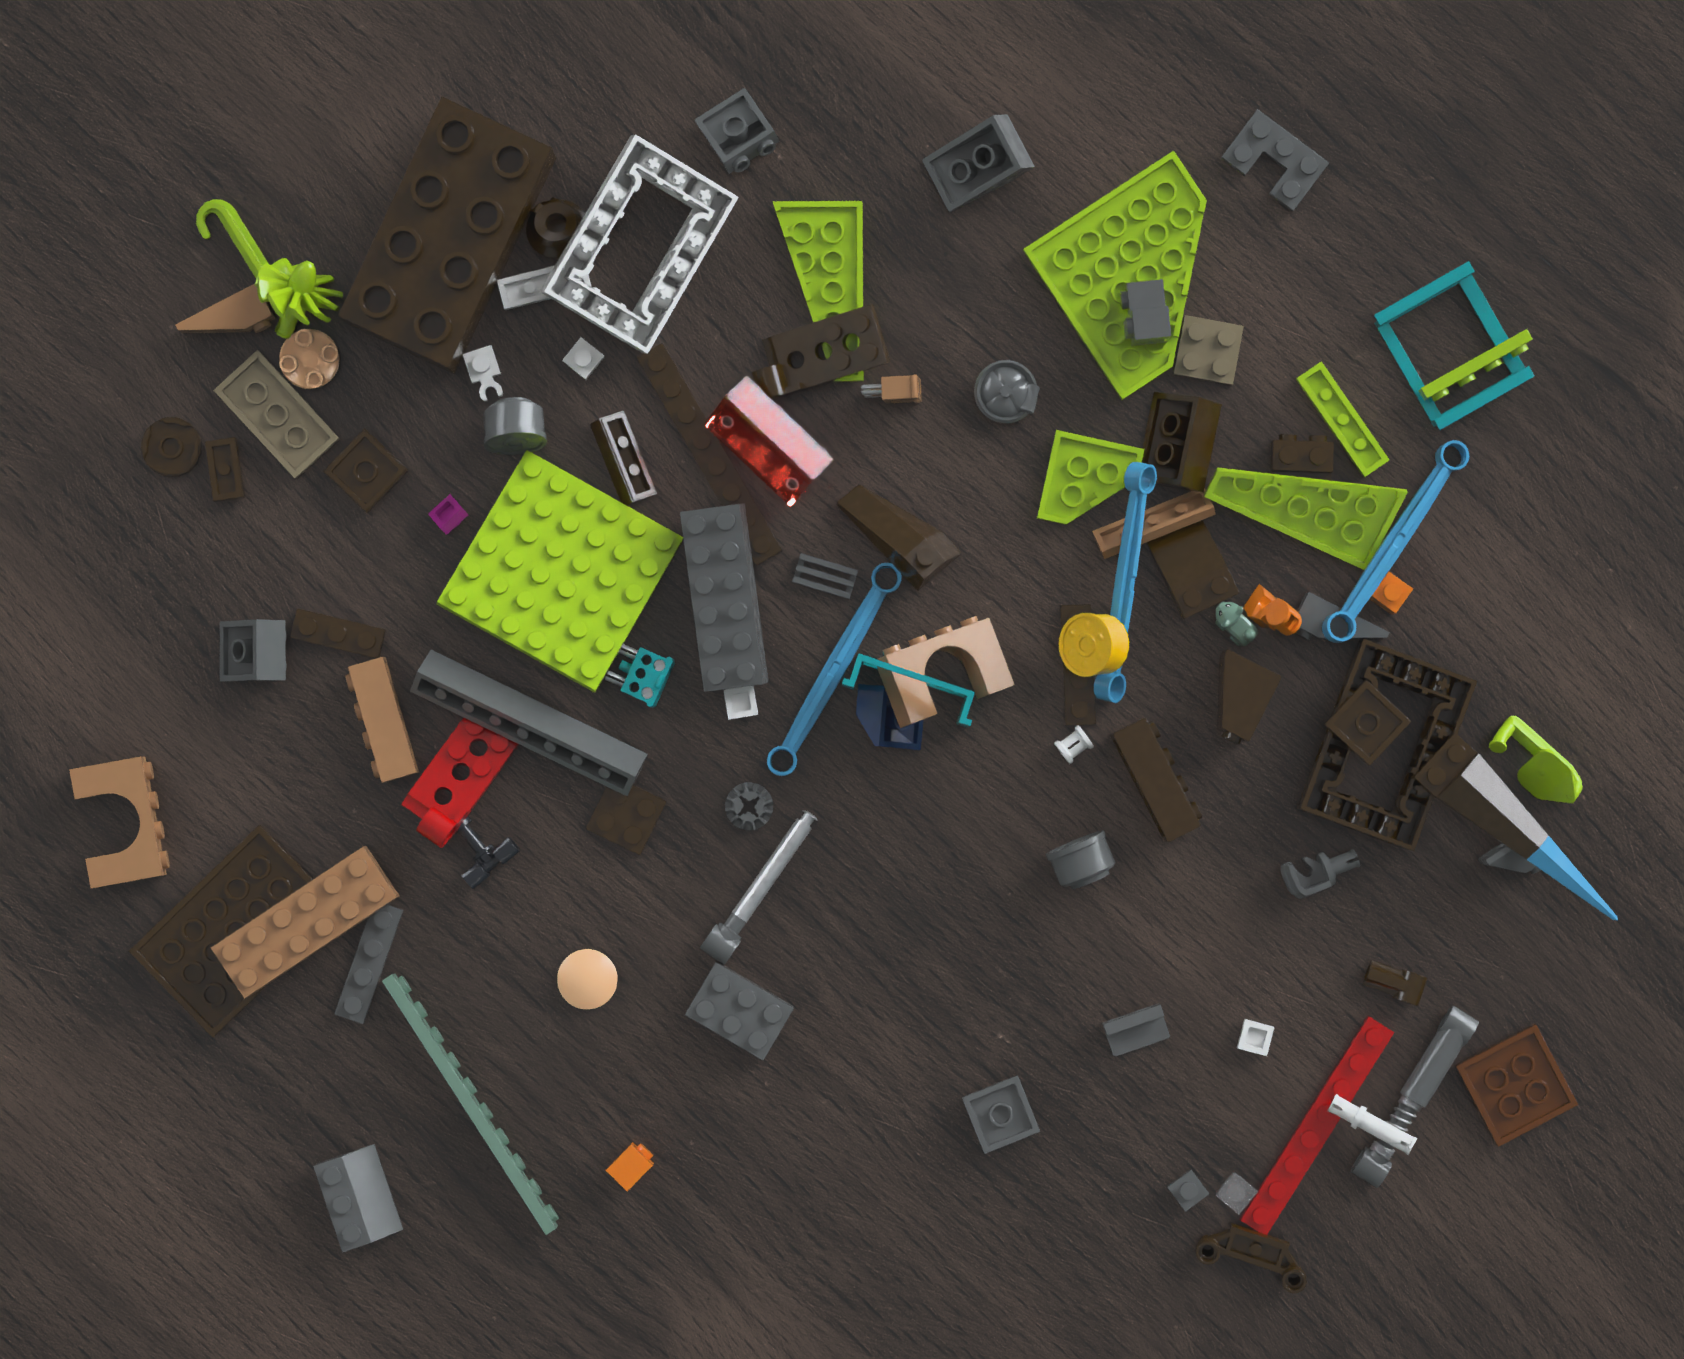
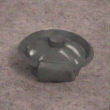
M1001 360L988 365L981 371L975 383L974 396L978 408L986 417L999 423H1013L1023 419L1028 414L1034 413L1040 387L1037 385L1032 373L1024 365L1011 360Z

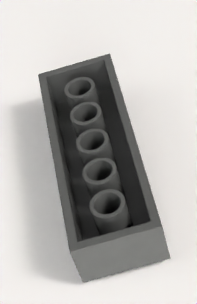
M745 503L680 512L704 692L768 683Z

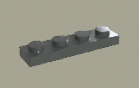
M386 905L368 917L335 1015L364 1024L404 910Z

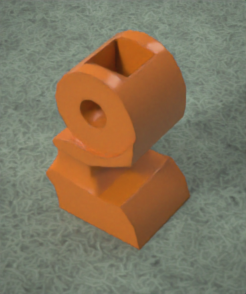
M1260 584L1243 607L1247 612V616L1261 628L1267 627L1273 631L1277 629L1286 636L1296 633L1302 623V618L1298 611L1284 600L1276 599L1273 594Z

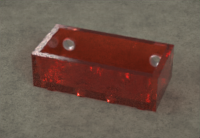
M747 376L725 395L704 423L718 439L790 507L814 485L834 460L824 447L814 441L802 426L791 419L780 405L769 398L762 391L761 387ZM723 420L728 421L730 426L724 425ZM788 482L794 484L795 488H790Z

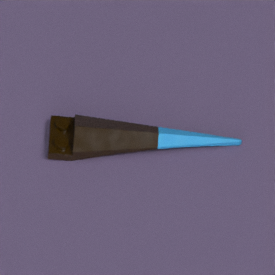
M1452 733L1413 776L1437 800L1525 858L1610 919L1618 920L1615 913L1483 757L1457 733Z

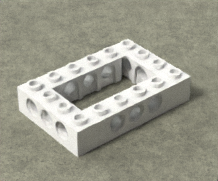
M636 134L631 135L540 292L641 353L648 354L739 197ZM643 178L691 207L692 210L633 311H630L626 308L625 304L608 298L600 293V289L591 287L581 280L593 269L594 265L592 263L601 247L610 240L607 238L617 220L624 216L623 209L632 194L639 190Z

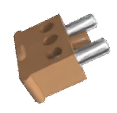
M916 374L881 377V384L861 386V389H864L861 393L865 398L882 397L886 404L922 402L921 379Z

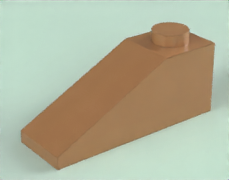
M253 284L177 323L175 326L181 333L251 332L252 330L255 333H259L271 326L270 321L276 319L268 302H260L257 287Z

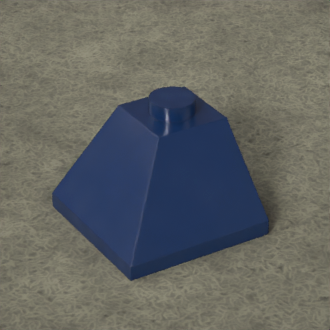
M858 684L856 715L874 746L921 750L923 720L900 728L885 687L881 685Z

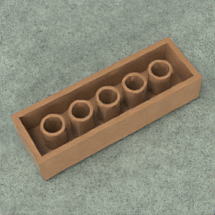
M363 846L211 947V949L245 999L400 897V895L368 847Z

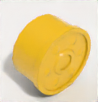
M1080 613L1071 617L1061 630L1059 637L1061 659L1065 666L1078 676L1091 677L1098 674L1113 673L1121 668L1127 659L1129 651L1128 634L1124 625L1116 617L1108 614Z

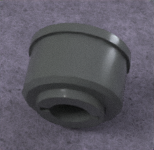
M510 397L496 401L484 411L485 437L483 441L484 448L487 451L500 455H521L526 450L535 452L546 446L547 435L544 426V412L537 403L527 398Z
M1104 830L1075 839L1045 854L1047 860H1050L1061 886H1070L1072 889H1076L1110 874L1109 869L1114 867L1115 860L1105 839L1106 834Z

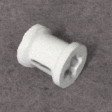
M1079 725L1075 727V731L1061 742L1058 740L1054 742L1069 764L1073 763V758L1085 749H1092L1094 747ZM1078 740L1080 741L1078 744H1076L1075 746H1073L1071 749H1068V747H1070V746H1071L1072 744H1074L1076 741H1078Z

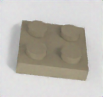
M1184 315L1173 375L1232 386L1244 326Z

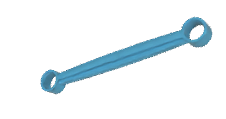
M1452 440L1442 444L1435 453L1437 465L1380 545L1339 612L1330 614L1323 621L1322 631L1327 640L1333 643H1341L1354 636L1356 632L1355 618L1415 533L1451 472L1462 469L1468 463L1469 451L1465 444ZM1448 446L1455 447L1460 452L1461 462L1456 467L1449 466L1444 460L1443 453ZM1337 616L1345 619L1348 624L1347 635L1343 638L1334 636L1330 629L1331 620Z
M1132 462L1127 467L1124 476L1125 487L1130 491L1122 532L1110 616L1116 617L1124 625L1127 634L1135 592V578L1138 571L1146 497L1154 489L1157 481L1155 467L1141 462ZM1121 668L1113 673L1097 675L1094 682V694L1097 699L1117 703L1124 696L1126 679L1121 674Z
M881 563L873 570L871 576L873 586L830 654L782 745L773 748L769 752L767 765L774 774L786 776L795 770L798 749L838 686L886 595L896 591L900 586L901 573L893 564ZM882 568L893 569L897 574V582L891 589H882L876 583V573ZM778 750H786L793 757V765L787 771L780 772L772 766V756Z

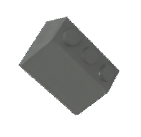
M375 1144L322 1161L313 1166L342 1253L403 1230Z

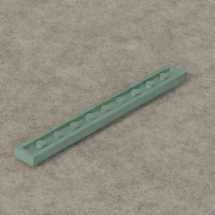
M395 973L382 980L383 984L544 1233L546 1235L558 1227L556 1220L559 1219L557 1213L550 1204L545 1206L539 1197L542 1194V1190L533 1178L528 1180L523 1172L526 1168L523 1160L517 1153L512 1155L506 1146L510 1143L508 1137L501 1128L495 1129L490 1121L493 1118L490 1109L484 1102L479 1104L474 1096L477 1092L475 1086L468 1077L463 1079L457 1070L461 1067L457 1058L452 1052L447 1054L441 1045L444 1042L441 1033L435 1026L430 1028L424 1019L428 1014L419 1001L413 1002L408 994L412 990L403 976L397 977Z

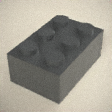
M716 961L685 1015L759 1059L764 1060L792 1013L794 1006Z

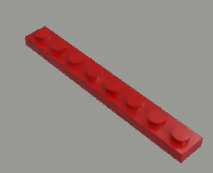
M1367 1016L1240 1217L1242 1222L1260 1233L1266 1235L1269 1233L1340 1120L1339 1116L1328 1112L1336 1094L1351 1103L1395 1032Z

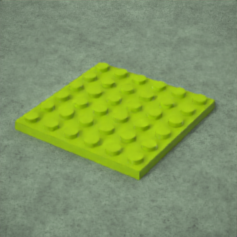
M526 450L443 590L437 605L595 693L680 547L683 537Z

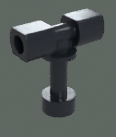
M467 816L455 834L459 832L477 854L473 858L476 864L461 875L472 889H475L491 876L490 871L500 863L506 864L521 850L511 837L505 839L495 848L492 844L486 847L468 825L472 822V819Z

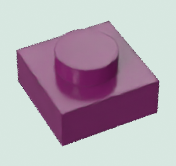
M449 494L428 515L447 535L468 516V513Z

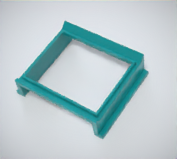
M1469 261L1374 315L1377 320L1374 323L1433 427L1437 425L1439 430L1535 376L1529 366L1525 368L1519 356L1513 358L1509 353L1502 357V360L1511 375L1441 414L1432 398L1423 400L1419 390L1425 385L1391 328L1390 322L1459 284L1494 346L1509 339L1472 275L1475 271Z
M860 653L857 656L850 680L843 679L842 687L854 690L861 665H865L874 669L880 667L925 682L928 687L964 698L956 724L966 728L971 726L972 720L967 719V715L975 694L972 690Z

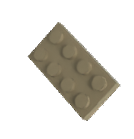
M259 350L254 352L213 390L295 479L340 440L335 432Z

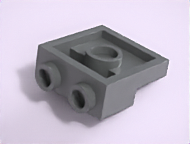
M745 88L694 119L729 174L734 170L735 172L746 170L750 165V160L758 155L767 156L771 154L776 148L775 144L779 142L775 131Z

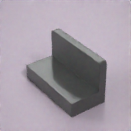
M1157 1003L1102 1022L1114 1056L1131 1052L1170 1037L1161 1004Z

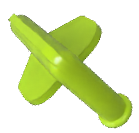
M1508 717L1489 743L1490 750L1495 753L1505 752L1507 749L1506 742L1512 736L1533 755L1517 773L1520 784L1537 799L1574 803L1583 788L1582 780L1575 768L1519 717Z

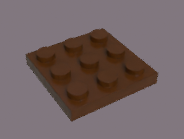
M1536 1024L1455 1065L1498 1147L1578 1105Z

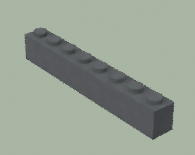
M433 650L429 651L418 669L410 692L625 796H628L648 755Z

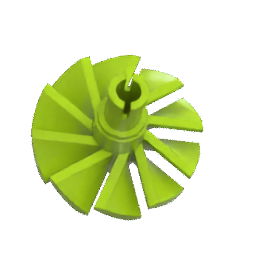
M282 258L272 265L265 263L261 267L254 285L257 287L260 302L269 301L276 314L280 316L275 332H277L278 336L289 339L294 333L298 320L305 325H309L310 322L305 316L306 310L327 323L330 322L331 318L324 315L318 307L339 312L340 306L324 297H343V292L317 287L334 281V278L331 275H316L314 263L304 261L291 266L287 258Z

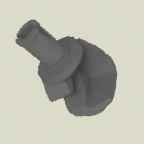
M1354 849L1330 859L1325 853L1321 852L1316 854V861L1309 857L1301 859L1309 868V873L1306 876L1300 874L1292 862L1281 864V874L1291 895L1298 899H1303L1336 885V875L1359 868L1360 861L1356 859L1351 860L1358 857Z

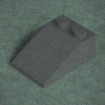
M1008 114L991 116L922 159L949 212H953L1006 185L1035 167Z

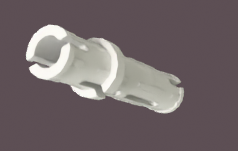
M1336 1094L1328 1112L1352 1123L1351 1127L1354 1129L1359 1127L1405 1152V1154L1408 1155L1417 1140L1416 1137L1366 1111V1107L1361 1106L1359 1108Z

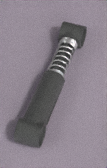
M1454 1005L1448 1009L1437 1028L1435 1036L1401 1089L1400 1093L1402 1096L1398 1100L1399 1106L1394 1107L1395 1112L1390 1114L1391 1119L1389 1122L1386 1121L1387 1123L1402 1131H1408L1406 1127L1408 1124H1412L1411 1119L1413 1117H1417L1416 1111L1420 1112L1422 1107L1426 1108L1460 1050L1471 1039L1479 1024L1478 1020ZM1378 1138L1377 1141L1372 1143L1370 1148L1365 1147L1361 1151L1351 1168V1173L1378 1188L1391 1169L1392 1162L1389 1160L1395 1152L1394 1146Z

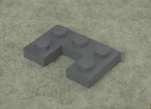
M1258 109L1221 157L1223 161L1243 176L1247 174L1262 153L1284 168L1286 172L1270 191L1269 195L1291 212L1294 211L1329 164L1328 161Z

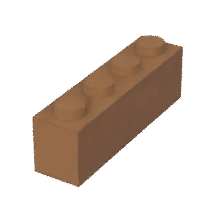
M379 657L349 666L350 674H346L345 678L349 691H355L358 703H354V709L358 721L363 720L366 727V732H362L366 749H372L375 760L371 761V767L375 778H380L382 783L419 773L386 657Z

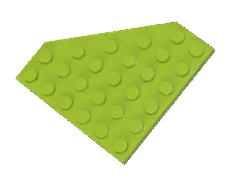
M1175 151L1167 154L1023 249V252L1121 400L1172 368L1207 202ZM1163 279L1165 304L1169 307L1171 338L1166 343L1131 346V340L1125 339L1123 322L1125 318H1128L1127 309H1122L1120 291H1125L1126 283Z

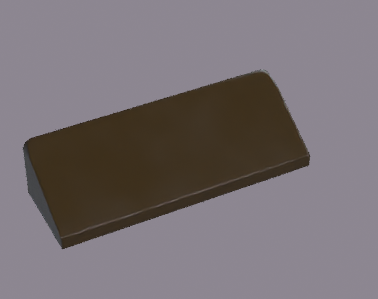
M624 410L599 418L591 423L592 432L620 502L628 506L656 495L657 492Z

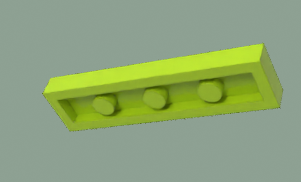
M1526 329L1425 385L1419 390V393L1424 401L1432 398L1435 402L1449 394L1447 388L1458 383L1462 387L1475 380V372L1483 368L1486 372H1489L1502 364L1500 358L1509 353L1514 358L1529 349L1526 344L1533 340V338Z
M1322 361L1296 378L1300 387L1363 478L1389 461L1383 449Z

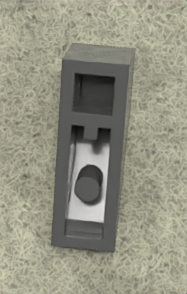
M1307 592L1297 610L1301 615L1302 623L1294 634L1308 641L1312 637L1326 639L1322 631L1323 621L1330 614L1339 612L1341 608ZM1339 616L1333 618L1330 623L1331 632L1336 637H1345L1348 632L1346 620ZM1357 616L1355 618L1356 632L1351 639H1385L1390 632Z

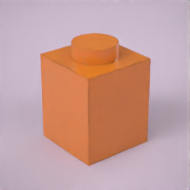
M1388 571L1370 597V600L1389 614H1396L1413 588Z
M632 1142L606 1171L628 1192L653 1166L654 1163L650 1160L653 1154L643 1144L640 1143L636 1146Z

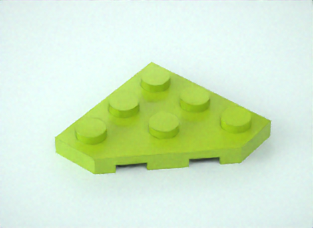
M1056 430L1037 519L1067 525L1125 488L1124 476L1127 467L1132 462L1142 463L1144 449Z

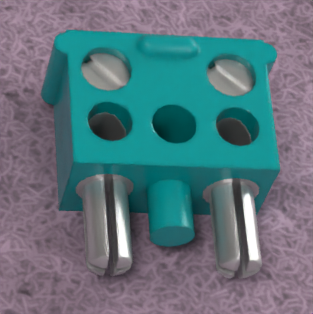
M623 644L621 648L636 654L634 656L621 649L618 652L634 660L632 664L624 660L620 663L619 670L627 673V677L625 678L612 671H608L607 674L624 681V684L608 676L605 677V680L622 687L620 691L646 702L648 707L654 708L672 672L675 660L671 657L666 659L641 647L639 650ZM651 656V663L645 665V658ZM645 670V676L640 679L638 677L639 671ZM638 683L639 690L637 692H633L632 686Z

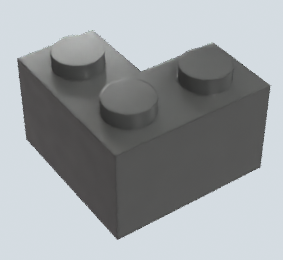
M1163 279L1126 283L1125 291H1120L1122 309H1127L1128 318H1125L1123 322L1125 339L1131 340V346L1168 342L1171 338L1169 307L1165 304Z

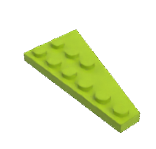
M772 201L813 323L863 307V202ZM853 333L850 334L846 339L847 348L854 351L859 347L860 341L858 336ZM824 342L821 344L825 358L828 359L832 354V348L828 343ZM864 371L833 380V382H864Z
M1217 467L1204 493V497L1365 570L1379 549L1408 491L1407 489Z

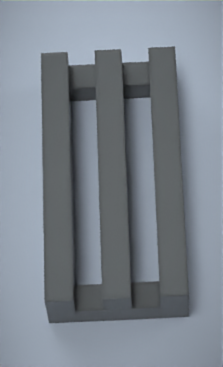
M801 553L792 582L850 600L858 570ZM807 561L849 574L850 579L847 580L804 567L803 565ZM801 572L847 586L846 592L800 578Z

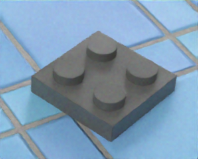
M1018 1075L962 1097L984 1154L1040 1132Z

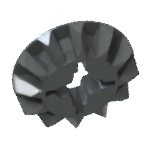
M746 782L739 784L730 791L726 798L725 811L727 817L733 825L743 830L761 828L769 821L772 815V797L763 786L757 783ZM740 796L748 801L757 797L760 798L754 806L757 810L756 813L759 815L758 817L750 812L739 816L741 809L744 807L742 800L739 798Z

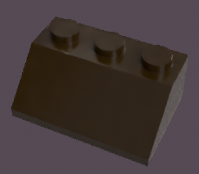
M1154 392L1142 447L1144 449L1142 463L1151 464L1155 467L1157 472L1156 485L1204 493L1222 404L1196 396Z

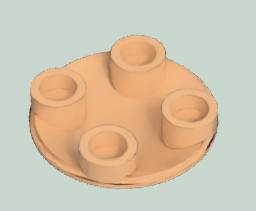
M301 329L293 333L283 343L279 355V364L284 376L292 384L304 389L319 388L330 382L338 370L340 361L339 351L334 341L327 334L315 329Z
M583 949L570 954L562 962L558 970L557 984L562 997L572 1006L580 1009H595L604 1005L613 996L617 986L618 975L614 964L606 955L596 950Z

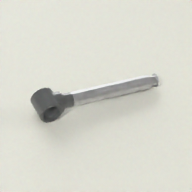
M803 810L805 813L801 819L797 818L725 923L719 922L716 924L699 949L722 965L726 964L741 942L740 939L742 937L738 934L811 831L810 825L814 820L817 821V818L812 813Z

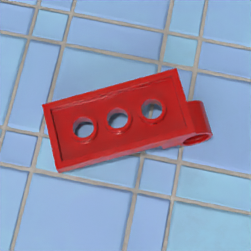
M463 717L401 804L422 819L416 831L438 847L443 848L456 833L520 744ZM476 741H482L488 747L487 752L482 756H475L470 752L471 745ZM459 765H464L470 770L468 778L462 781L456 780L452 775L454 768ZM446 789L451 792L452 799L448 804L441 805L435 801V794L439 790Z

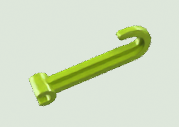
M213 199L204 203L196 215V225L204 239L211 237L205 219L209 214L215 213L257 279L261 267L268 262L235 208L230 203L219 199Z

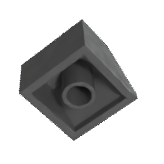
M285 620L220 621V681H286Z

